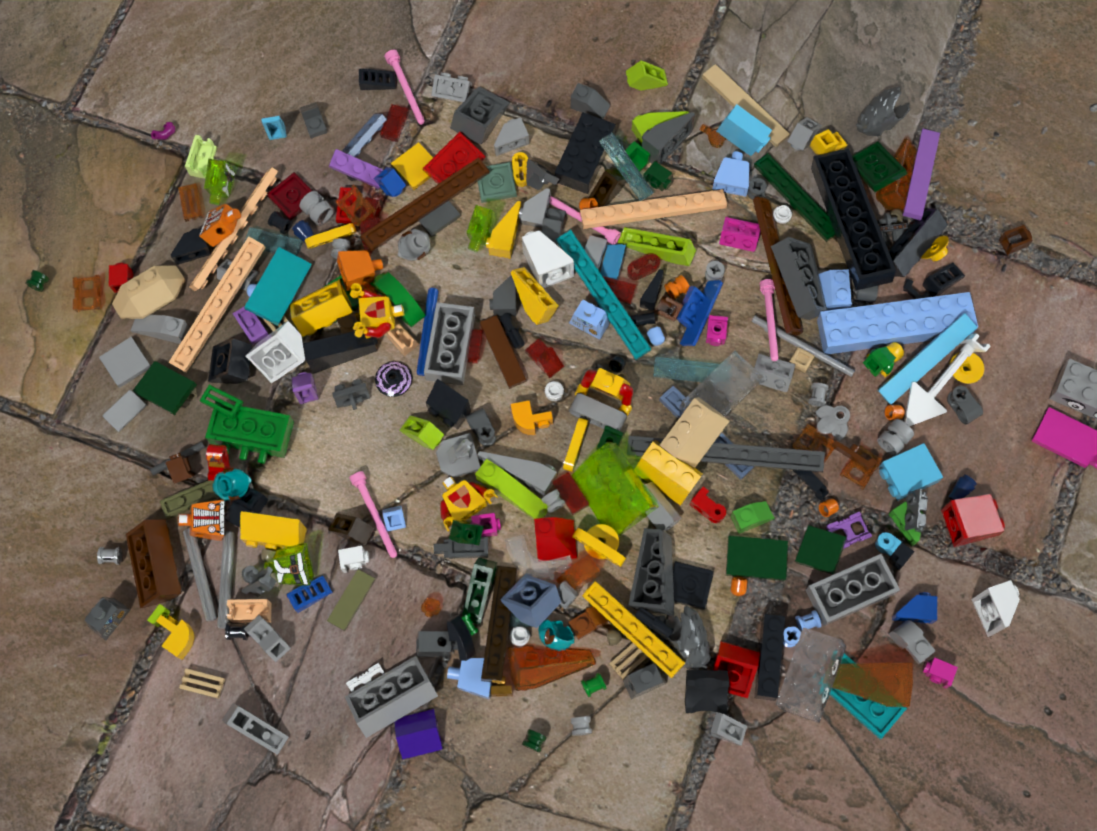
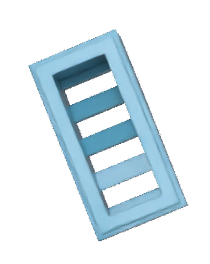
M280 116L261 119L269 140L287 137L286 127Z

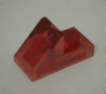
M540 338L525 349V353L549 378H552L564 368L552 347L548 348Z

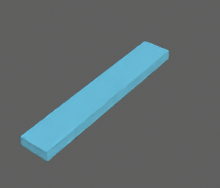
M963 313L877 391L891 405L910 388L911 382H917L978 327Z

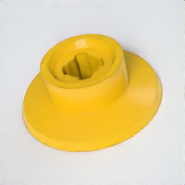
M948 236L938 237L921 258L931 259L933 262H936L945 257L948 253L946 248L949 243Z
M959 353L955 354L952 357L950 364L954 361V359L958 356ZM972 353L953 374V377L962 383L971 384L977 382L984 374L983 361L978 355ZM963 367H968V371H964Z
M598 524L587 531V533L598 540H606L605 544L617 551L619 537L612 527ZM584 545L587 553L593 558L606 559Z

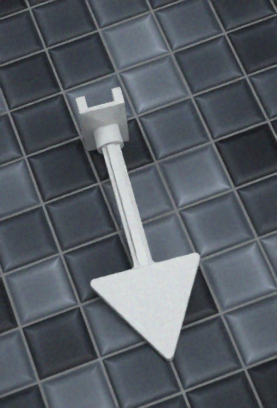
M970 334L960 343L963 346L960 350L961 352L928 392L922 389L916 382H911L904 419L907 425L912 426L947 412L934 398L967 357H970L973 352H986L990 348L989 344H979L976 341L979 337L978 334Z

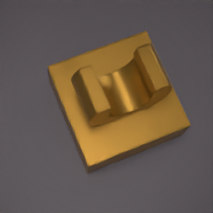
M505 676L502 677V683H497V686H491L492 697L512 696V686H506Z

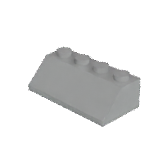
M414 656L345 696V699L357 725L367 738L436 698L438 695L417 656Z

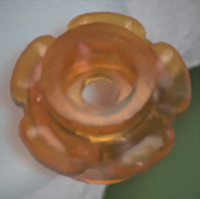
M427 598L421 605V610L427 617L436 616L441 610L440 602L437 599Z

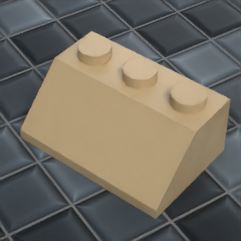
M694 398L660 446L675 458L696 468L730 420L701 398Z

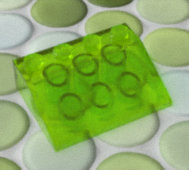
M607 442L570 476L599 522L612 527L617 532L618 537L658 508V505L616 443Z

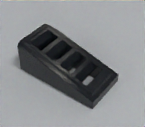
M359 69L360 90L396 89V73L374 69Z
M951 263L928 276L922 286L932 297H936L963 279L965 275L954 263Z
M659 269L640 299L639 307L649 310L655 309L663 280V270Z
M248 487L246 494L243 495L241 500L237 499L233 500V502L250 510L252 513L260 514L268 499L262 493Z

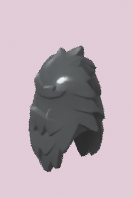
M900 87L884 90L877 97L873 98L858 117L856 126L859 132L867 136H881L885 130H891L910 111L909 103L894 108L896 101L901 95Z
M685 606L684 612L681 613V622L677 616L667 615L664 623L674 629L668 640L672 650L686 663L684 667L690 670H707V664L711 659L707 631L698 612L689 606Z

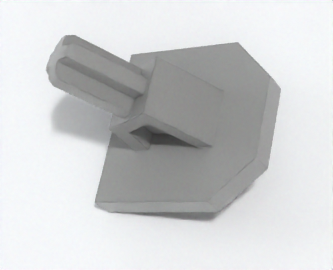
M471 433L442 441L436 451L441 472L452 478L476 472L480 468Z

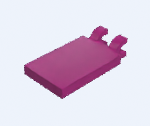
M1048 407L1031 441L1084 468L1090 464L1097 469V430Z

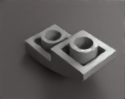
M590 235L584 250L596 268L599 269L608 240Z

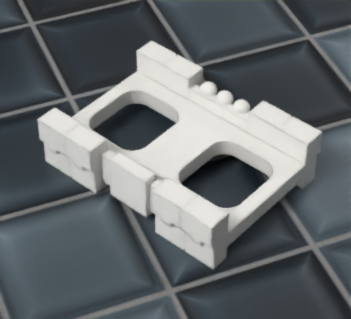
M375 664L368 669L369 672L366 671L359 678L355 677L348 681L346 684L351 692H354V688L362 683L366 685L371 682V678L377 673L385 674L380 664Z

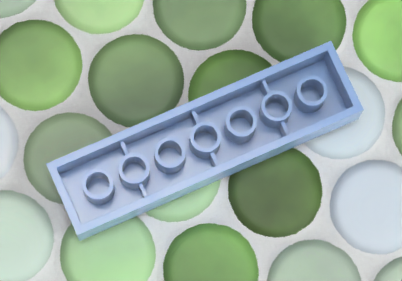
M970 292L822 311L817 318L823 353L826 355L880 348L892 342L902 345L932 341L963 313L978 327Z

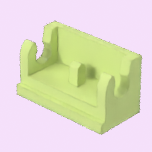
M195 135L185 164V168L190 176L207 179L217 150V146L214 145L211 139L208 138L206 142L202 140L201 136Z

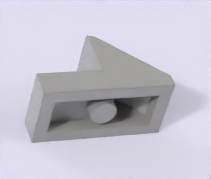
M716 712L711 735L742 746L747 726L725 714Z

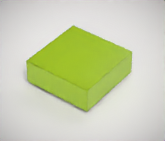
M159 604L147 621L156 627H160V624L156 622L160 615L167 618L170 610Z

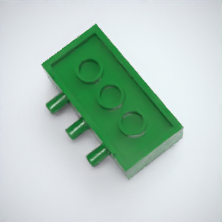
M215 401L216 405L230 412L232 411V409ZM240 406L239 412H236V417L233 419L213 409L205 436L210 444L225 445L228 454L230 448L241 450L239 456L241 460H247L248 452L260 453L258 463L265 464L267 455L285 458L294 425L290 415Z

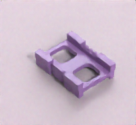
M860 512L826 526V530L832 533L838 529L844 531L847 540L843 549L858 541L861 542L872 537ZM860 522L864 533L855 535L851 524Z

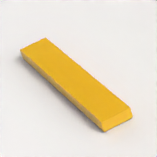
M596 581L582 595L671 678L686 664Z

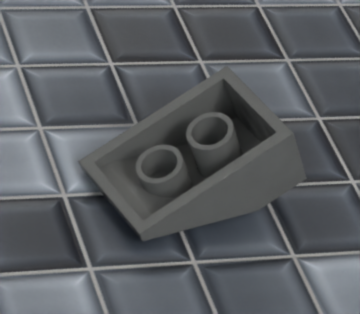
M478 87L454 111L450 129L457 133L461 132L474 142L482 144L490 136L510 102Z
M693 112L655 125L651 130H647L643 134L641 147L650 153L651 164L656 161L661 165L692 133L695 118Z

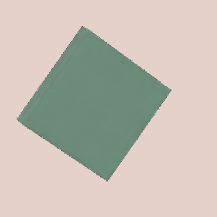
M511 162L486 166L489 174L477 181L481 203L517 197Z

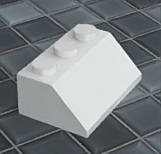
M287 321L259 341L246 357L273 383L305 361L302 336Z
M1011 580L987 588L971 599L988 637L1007 628L1011 623L1020 600L1018 588L1016 585H1013Z

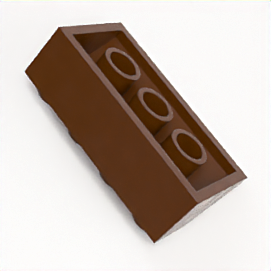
M166 519L144 520L126 533L140 608L171 601L181 594V585L178 581L177 566L174 562L173 547L170 543Z

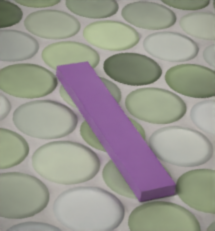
M922 128L903 216L921 220L923 217L940 136L938 132Z

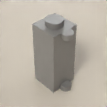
M643 482L636 487V493L631 497L657 529L665 532L679 522L681 516L653 482L647 484Z

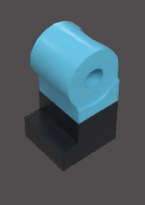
M890 533L880 534L875 541L876 549L894 559L896 562L893 566L899 571L915 552Z

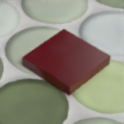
M293 172L268 192L267 197L288 219L292 220L302 212L299 207L300 202L312 190Z

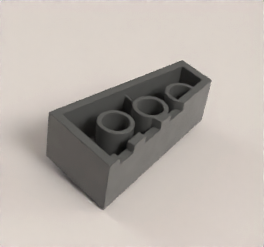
M787 237L772 245V251L798 318L812 320L818 317L820 312L827 311L811 244Z
M644 528L628 605L637 611L643 607L650 613L674 616L672 537L661 529Z

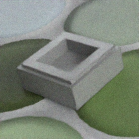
M566 580L557 588L561 600L560 605L564 609H567L579 596Z

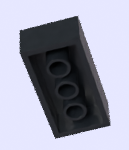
M582 112L555 170V176L559 178L558 184L589 194L615 137L616 124Z

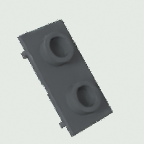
M922 489L908 492L905 516L906 531L915 529L916 532H923V529L926 528V515L920 513V511H927L928 496H926V492H922Z

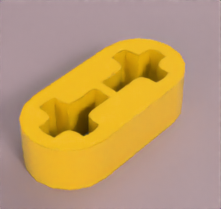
M518 152L512 157L514 182L519 187L527 186L528 157L523 152ZM518 159H522V167H519ZM521 172H523L524 180H520Z

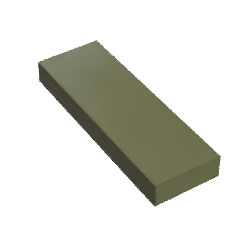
M208 480L160 500L165 518L168 520L178 516V514L190 511L192 504L210 502L220 498L213 491L214 481Z
M358 569L327 621L346 631L376 579Z

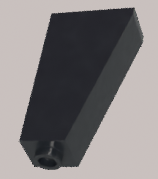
M354 331L303 343L304 356L312 373L315 374L376 352L377 338H366L364 334L361 337H356Z

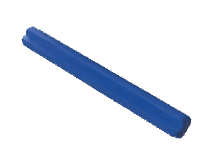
M429 288L427 294L426 316L423 322L417 365V375L425 376V363L438 299V289Z

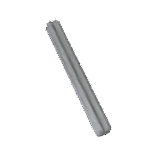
M190 528L183 531L205 620L208 622L217 619L197 537L190 536Z
M231 531L224 532L217 622V627L220 629H225L227 622L230 621L227 618V614H229L227 600H231L235 533Z

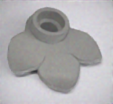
M825 405L820 407L815 412L821 418L817 424L816 432L818 434L832 433L836 441L842 440L848 432L849 410L844 406L833 408ZM838 412L844 413V417L841 419L837 418L836 415Z

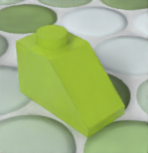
M642 60L626 70L629 86L640 91L668 85L664 69Z
M411 415L399 430L421 446L434 450L440 444L444 436L430 421Z

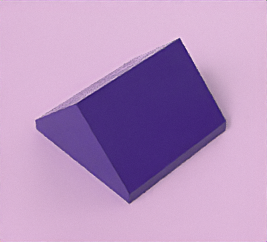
M434 709L403 716L394 722L396 740L403 760L443 750Z

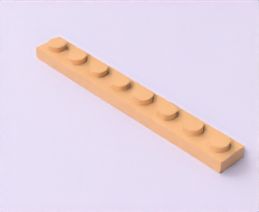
M273 167L267 170L240 210L241 218L238 219L234 232L217 244L189 288L197 291L206 286L208 283L206 278L210 273L213 274L218 268L216 263L219 259H223L228 253L226 248L229 244L232 245L236 241L238 230H243L248 223L246 219L249 214L252 216L258 208L256 206L259 200L262 201L267 195L265 191L267 187H271L277 180L275 175L278 171Z
M721 189L580 210V217L583 229L726 209L727 202L724 191Z
M248 236L170 359V364L187 373L266 247Z

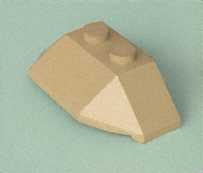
M153 266L121 285L112 305L121 319H144L174 301L186 280L177 266Z

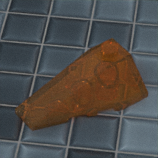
M908 138L903 140L894 156L906 169L907 175L876 192L877 201L888 210L900 209L904 211L916 157V148Z
M912 663L839 664L834 677L832 676L834 664H825L826 686L863 697V699L880 703L886 707H910L913 688Z

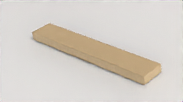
M716 64L702 74V78L732 107H735L736 104L772 129L768 136L770 137L769 141L775 147H778L789 137L790 134Z

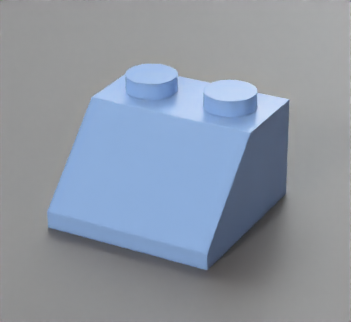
M828 270L818 274L827 311L850 308L852 302L849 270Z

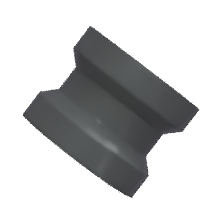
M761 178L750 180L747 191L748 197L752 200L757 196L763 198L766 182Z

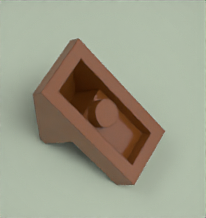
M591 606L585 609L584 613L569 621L568 624L577 639L580 640L610 621L595 607Z

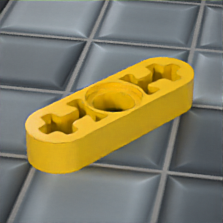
M350 223L305 239V243L308 249L330 243L334 239L351 236L357 233L354 223Z
M579 417L563 465L564 470L570 472L574 470L589 422L587 419Z
M577 528L572 536L619 567L626 560L619 552L580 528Z

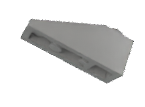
M149 315L144 319H135L131 332L181 344L190 327L183 319L165 315Z
M234 702L222 719L230 727L277 755L289 738V736Z

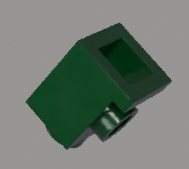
M654 161L644 173L643 183L649 182L655 189L667 190L672 184V172Z
M605 426L597 445L599 455L605 458H615L624 432ZM609 440V441H612L613 443H612L611 445H609V444L606 443V441Z
M453 520L449 539L457 543L479 546L484 526L471 521Z

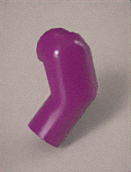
M166 122L163 131H152V139L167 140L175 133V126H173L172 122Z

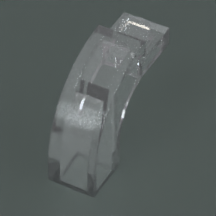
M524 535L505 539L510 560L524 575L527 574L544 581L554 580V571L563 573L569 571V568L572 567L570 556L549 561L533 557L527 549Z

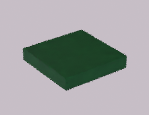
M808 525L795 562L834 575L847 538Z

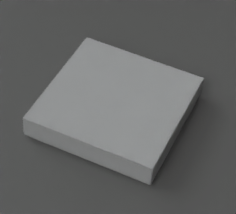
M132 337L99 357L119 388L147 371L151 366Z

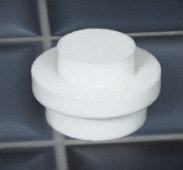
M782 205L774 210L773 216L775 221L784 224L790 221L792 212L789 207Z
M516 626L511 630L510 641L515 646H524L528 643L530 634L525 627Z

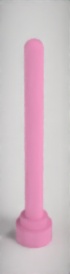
M390 50L385 53L384 57L387 63L393 66L417 122L422 125L425 120L399 65L400 56L397 50Z
M550 197L549 203L566 211L568 215L582 222L578 211L556 198ZM603 226L592 228L604 235L605 239L608 240L607 242L615 245L621 236V232L616 229L608 230Z
M764 279L759 284L760 291L765 296L770 357L772 361H777L778 349L772 300L775 287L772 279Z
M363 471L351 475L349 479L352 485L359 489L390 557L395 558L397 556L396 549L365 485L367 478Z

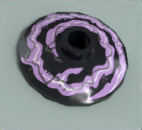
M391 361L378 369L375 375V384L380 393L385 396L398 397L409 390L412 384V374L405 364ZM394 374L396 378L390 379V375Z

